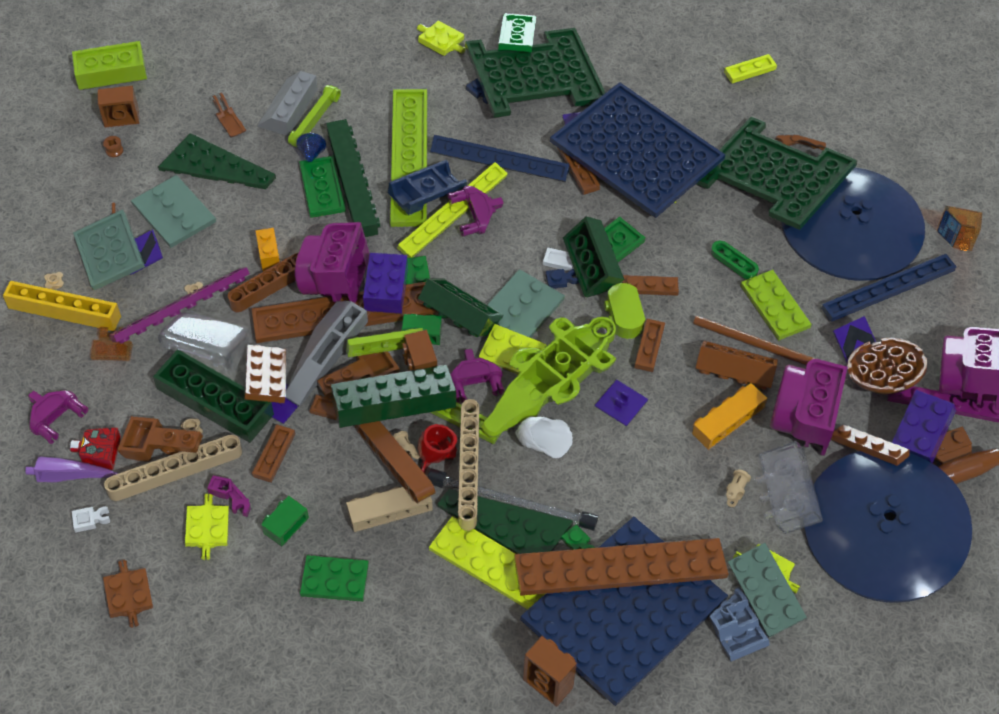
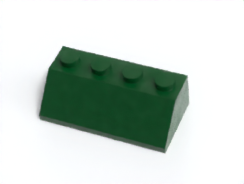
M585 216L563 237L583 294L588 298L608 292L612 286L621 283L625 279L602 221Z
M444 278L427 279L418 299L423 301L424 306L439 311L438 314L444 318L449 317L454 320L453 323L456 326L465 327L469 330L468 333L475 337L486 336L492 330L494 324H497L504 316Z

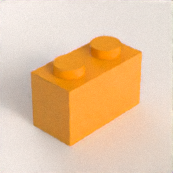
M274 228L256 230L263 272L280 262Z

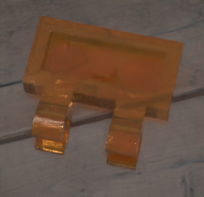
M100 327L99 340H93L91 359L130 361L133 348L132 341H126L121 344L119 341H109V335L111 334L108 332L109 328Z

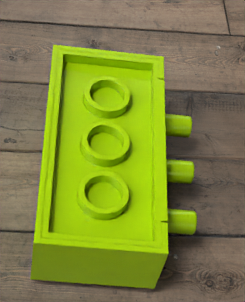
M140 41L72 51L74 73L79 90L147 79Z

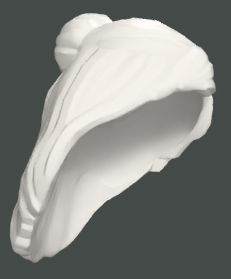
M528 417L521 422V425L515 431L519 442L524 447L545 453L552 458L562 457L573 443L572 432L562 420H552L546 417Z

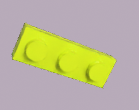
M767 54L726 67L724 73L733 84L774 71L777 68V64Z

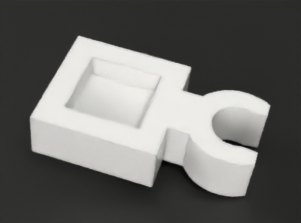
M93 507L72 511L75 533L95 529L96 523H110L109 516L102 517L103 514L109 513L108 507H101L95 512Z

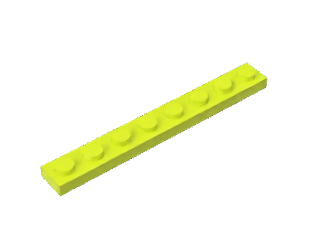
M494 162L467 186H473L487 194L504 180L508 173ZM466 201L457 202L452 205L449 202L446 203L399 243L397 249L404 255H407V258L416 256L469 210L468 203Z

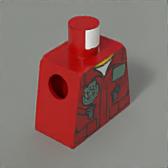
M115 427L89 429L84 432L82 441H71L70 451L79 453L81 461L84 463L114 470L121 435L118 428Z

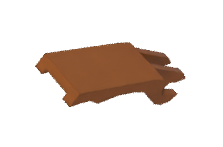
M221 92L219 95L225 110H222L215 95L212 96L213 102L219 111L215 115L230 138L246 132L245 127L234 113L232 107L229 108L223 93Z
M778 135L775 137V140L781 141L788 146L803 144L813 149L824 150L826 148L825 142L799 135Z

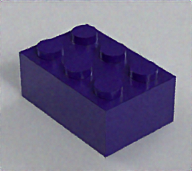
M370 253L363 295L365 310L402 314L408 273L407 255Z
M916 390L892 443L907 448L909 453L933 463L955 415V404Z

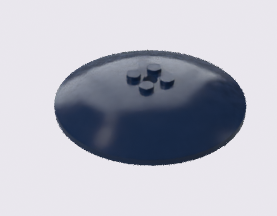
M856 167L800 230L781 222L789 245L805 262L828 275L855 281L878 280L902 271L918 256L925 239L924 218L913 197L903 187L884 175ZM852 211H857V212H859L860 214H859V215H855V214L852 213Z
M862 451L849 454L837 460L822 472L812 486L805 505L804 530L806 540L818 564L835 582L845 589L874 601L887 603L910 602L932 595L946 586L958 574L967 559L971 547L972 520L968 505L960 489L939 467L912 453H909V457L898 466ZM892 513L895 516V520L889 521L885 519L884 514Z

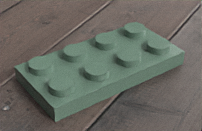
M766 543L728 561L732 572L769 638L807 619Z

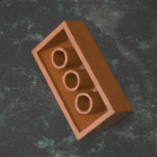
M704 340L695 368L699 369V372L709 375L711 372L718 374V377L722 379H729L730 377L737 379L736 382L741 384H748L749 382L756 384L755 387L767 389V387L771 388L778 359Z

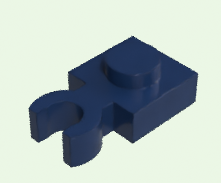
M478 78L466 85V90L477 99L482 97L483 102L488 104Z
M564 269L546 271L548 286L553 289L567 287V283H579L578 278L572 277L576 276L574 269L568 273H565Z

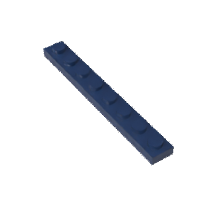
M434 135L430 150L431 153L486 165H492L496 162L504 169L563 182L567 180L570 164L439 135Z
M943 254L822 304L821 309L828 319L833 322L954 272L957 266L947 254Z

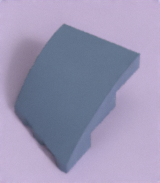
M739 587L734 590V595L728 601L724 600L721 606L709 616L730 661L770 645L769 639L759 626L758 618L749 607L748 599Z

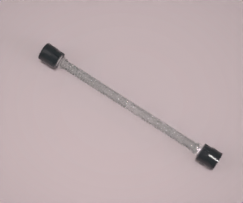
M430 469L428 478L433 486L443 488V486L448 487L451 485V487L459 488V480L457 481L446 476V472ZM478 486V494H483V496L498 498V500L508 501V503L518 504V506L533 508L536 511L568 518L578 523V526L581 528L595 530L598 515L582 511V514H574L573 512H566V510L554 507L551 508L548 505H541L538 502H531V500L516 498L513 495H506V493Z

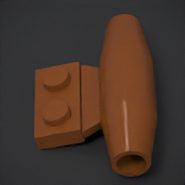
M962 426L946 432L935 459L941 463L938 467L955 484H959L983 475L998 466L999 450L995 448L972 452V442Z

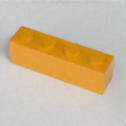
M752 383L746 387L742 386L734 396L727 397L719 407H713L704 418H698L693 424L692 434L709 450L764 409L767 397Z

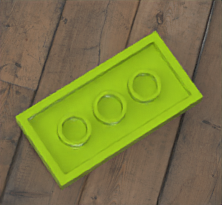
M774 270L741 282L740 286L778 341L811 328V322Z

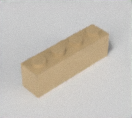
M394 487L386 492H376L368 497L354 498L350 502H346L354 532L433 510L431 496L417 504L403 487Z

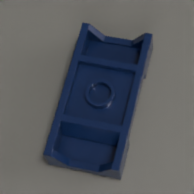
M444 160L389 182L387 193L410 215L422 210L424 204L445 196L448 193L462 190L464 186H467V180L459 182L451 174L449 162Z

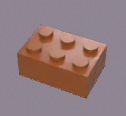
M541 636L525 654L523 680L557 707L573 689L577 663L570 654H564L559 650L554 641L551 639L547 640Z

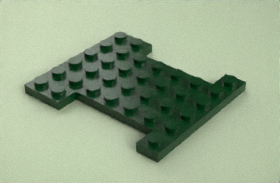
M576 28L544 31L543 37L546 43L533 45L532 52L499 49L486 51L481 39L465 41L466 51L494 118L510 116L511 109L508 103L570 95L574 106L593 104L606 93Z
M750 117L719 150L725 154V159L696 184L709 189L717 179H720L775 204L769 210V217L800 230L857 166V160L827 147L818 157L809 155L761 135L760 133L766 128V122Z

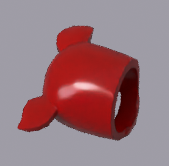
M433 424L428 426L420 435L418 454L423 460L420 469L424 474L431 463H440L445 459L453 460L456 456L457 448L455 445L457 443V436L447 426Z

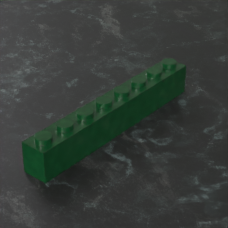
M347 119L326 123L327 134L352 223L361 222L365 237L378 235V228L381 227L379 217H375V214H377L375 203L371 204L373 198L371 190H367V187H369L368 179L363 177L365 170L363 164L359 163L361 156L360 152L356 151V139L352 138L354 135L352 125L348 126Z

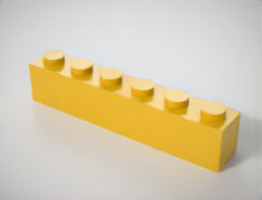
M15 281L9 282L3 294L8 309L115 331L121 318L117 303Z

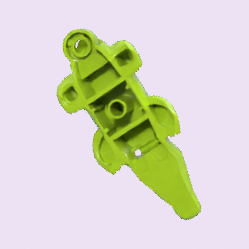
M559 317L549 326L555 338L543 350L524 348L514 353L510 365L519 369L520 372L509 384L493 412L482 423L483 433H486L489 438L494 439L503 431H507L510 427H514L526 418L536 417L542 407L549 402L555 401V403L560 405L575 399L580 391L579 383L593 371L602 373L615 363L616 357L607 352L609 343L615 338L616 326L614 322L606 317H597L589 324L575 326L567 318ZM602 327L607 330V333H597V330Z

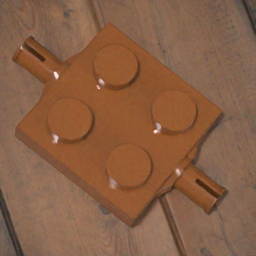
M123 560L124 568L122 567V561L118 562L120 573L103 577L110 618L128 616L129 626L133 628L132 620H134L135 627L139 625L137 614L152 609L153 604L146 568L128 571L127 561Z

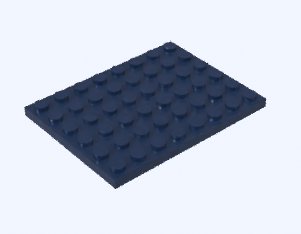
M621 82L550 137L552 144L654 218H657L725 159L724 153Z
M633 516L598 548L663 543L664 541ZM711 580L547 593L523 613L520 620L539 638L543 636L547 640L551 639L564 654H570L577 663L576 671L616 706L727 599L728 595Z

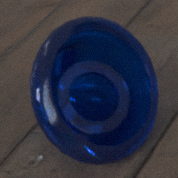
M305 133L298 137L296 145L306 160L312 162L325 150L326 141L316 133Z

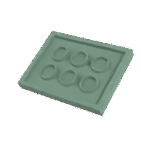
M177 175L131 200L132 205L170 248L217 222L214 215Z
M120 210L73 232L91 287L94 290L145 267L124 210Z
M519 269L488 303V306L504 315L497 325L531 338L563 302L565 295Z

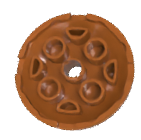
M881 338L880 342L871 344L869 341L855 349L848 359V373L851 379L861 388L879 394H893L905 391L920 382L927 370V358L924 356L923 350L910 341L898 338Z

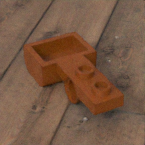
M388 351L356 356V362L317 380V384L325 397L329 398L332 396L331 384L399 373L400 368Z
M131 416L118 451L127 459L145 462L150 461L154 449H161L168 455L179 453V451L197 453L203 435L200 431L163 428L158 419Z

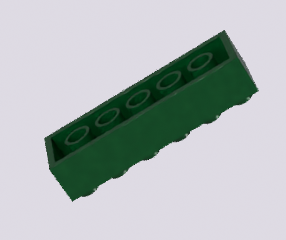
M178 349L153 376L157 390L249 443L252 442L274 415L271 402L245 399L244 386Z
M447 365L331 384L332 403L339 428L456 408V389Z

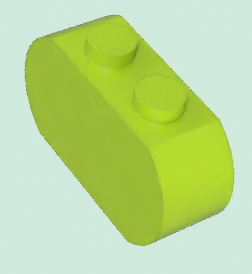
M619 283L612 286L608 291L607 300L604 301V307L606 312L609 311L610 316L608 318L616 326L615 334L624 339L636 338L643 332L645 322L637 288L627 283Z

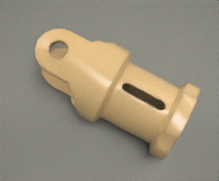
M400 431L393 435L410 457L412 456L414 459L420 458L415 446L410 443L406 431Z
M738 469L733 473L734 478L726 489L727 505L729 507H735L745 493L744 488L751 480V476L746 471Z

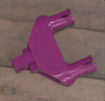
M464 186L460 191L448 193V200H451L449 201L451 205L466 201L474 219L473 223L460 225V232H463L461 233L462 237L474 233L484 234L492 214L496 213V209L502 208L504 204L501 197L491 199L486 193L473 186Z
M472 349L464 350L465 360L461 361L450 374L456 389V402L460 403L459 398H461V402L467 399L463 386L488 381L491 384L492 394L498 396V391L499 395H502L505 392L501 381L503 376L502 370L490 361L483 358H475Z
M32 391L28 395L30 402L34 404L30 417V430L35 435H41L50 444L54 443L51 438L56 441L59 437V434L49 427L52 422L67 409H71L79 417H84L81 412L86 415L89 410L87 406L78 401L76 394L71 391L49 392L43 397L37 392Z

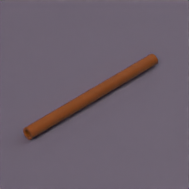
M697 315L693 322L694 325L807 365L810 360L815 359Z

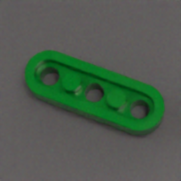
M721 240L712 244V256L742 278L750 279L757 276L758 265L730 244Z

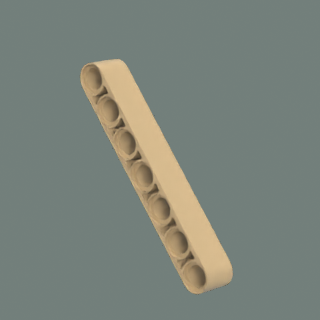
M472 399L465 400L461 406L458 522L459 526L467 531L474 529L477 525L479 404ZM465 498H471L472 500L466 501V500H464V499H465ZM465 516H470V517H472V518H470V519H465V518H463V517H465Z
M227 435L199 445L197 453L182 451L113 475L106 479L104 487L108 497L113 501L134 496L239 458L242 454L240 439L236 435Z

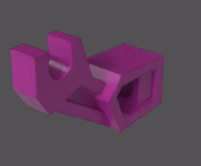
M213 475L207 487L208 493L226 500L230 498L232 500V512L236 514L239 508H243V516L248 517L251 510L249 499L244 496L231 479ZM223 486L228 487V490H222Z

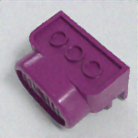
M361 222L331 223L324 227L321 235H308L304 238L295 263L296 284L302 294H324V296H332L334 302L340 301L342 296H348L349 301L356 303L370 256Z
M969 327L965 329L964 337L947 335L943 338L939 392L941 394L959 395L962 399L977 400V405H981L982 400L995 401V410H999V329Z
M820 359L810 360L807 363L806 369L786 365L770 423L771 429L792 434L795 438L805 441L804 447H809L810 442L822 445L821 455L825 456L834 432L848 367Z

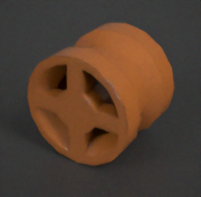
M109 136L104 140L103 145L109 157H118L123 153L119 137Z

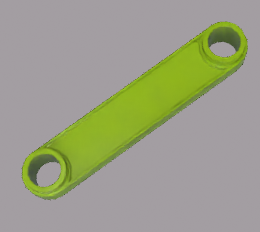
M327 85L324 88L322 96L296 131L290 133L288 137L289 144L297 148L305 146L307 135L331 103L337 102L340 99V89L332 85Z

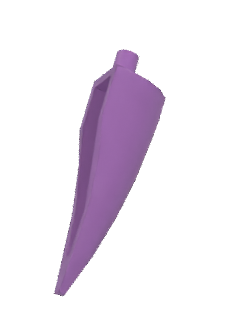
M39 457L35 467H26V475H35L37 482L109 478L119 474L89 463L54 457Z

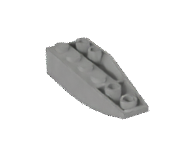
M337 301L315 327L286 389V399L299 407L318 385L317 380L326 375L346 350L347 339L355 338L367 324V310L352 301Z

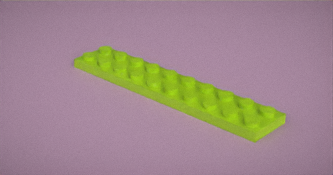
M393 89L391 181L427 167V89ZM391 197V227H419L427 220V203L424 204L422 210L408 215Z

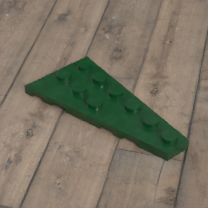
M191 133L158 166L159 171L165 172L167 170L175 174L184 173L192 177L215 181L223 180L232 184L240 183L248 187L265 190L276 179L274 173Z
M449 489L438 502V507L458 519L459 491ZM479 496L477 498V525L474 529L515 554L553 551L561 541L562 535L573 524V520ZM465 498L464 500L470 501V500H472V499H471V498ZM465 516V517H463V518H465V519H470V518H472V517H470V516Z

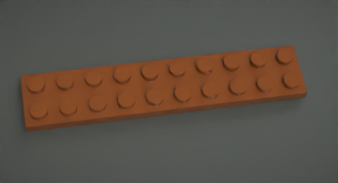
M426 282L408 284L405 288L402 314L367 311L368 322L365 326L403 321L404 314L439 315V311L424 306L423 301L418 299ZM363 291L359 292L355 304L364 309ZM330 296L252 308L256 343L312 335L315 327L336 302ZM342 296L340 301H349L348 296Z
M719 538L515 554L514 556L520 596L725 579L729 575Z

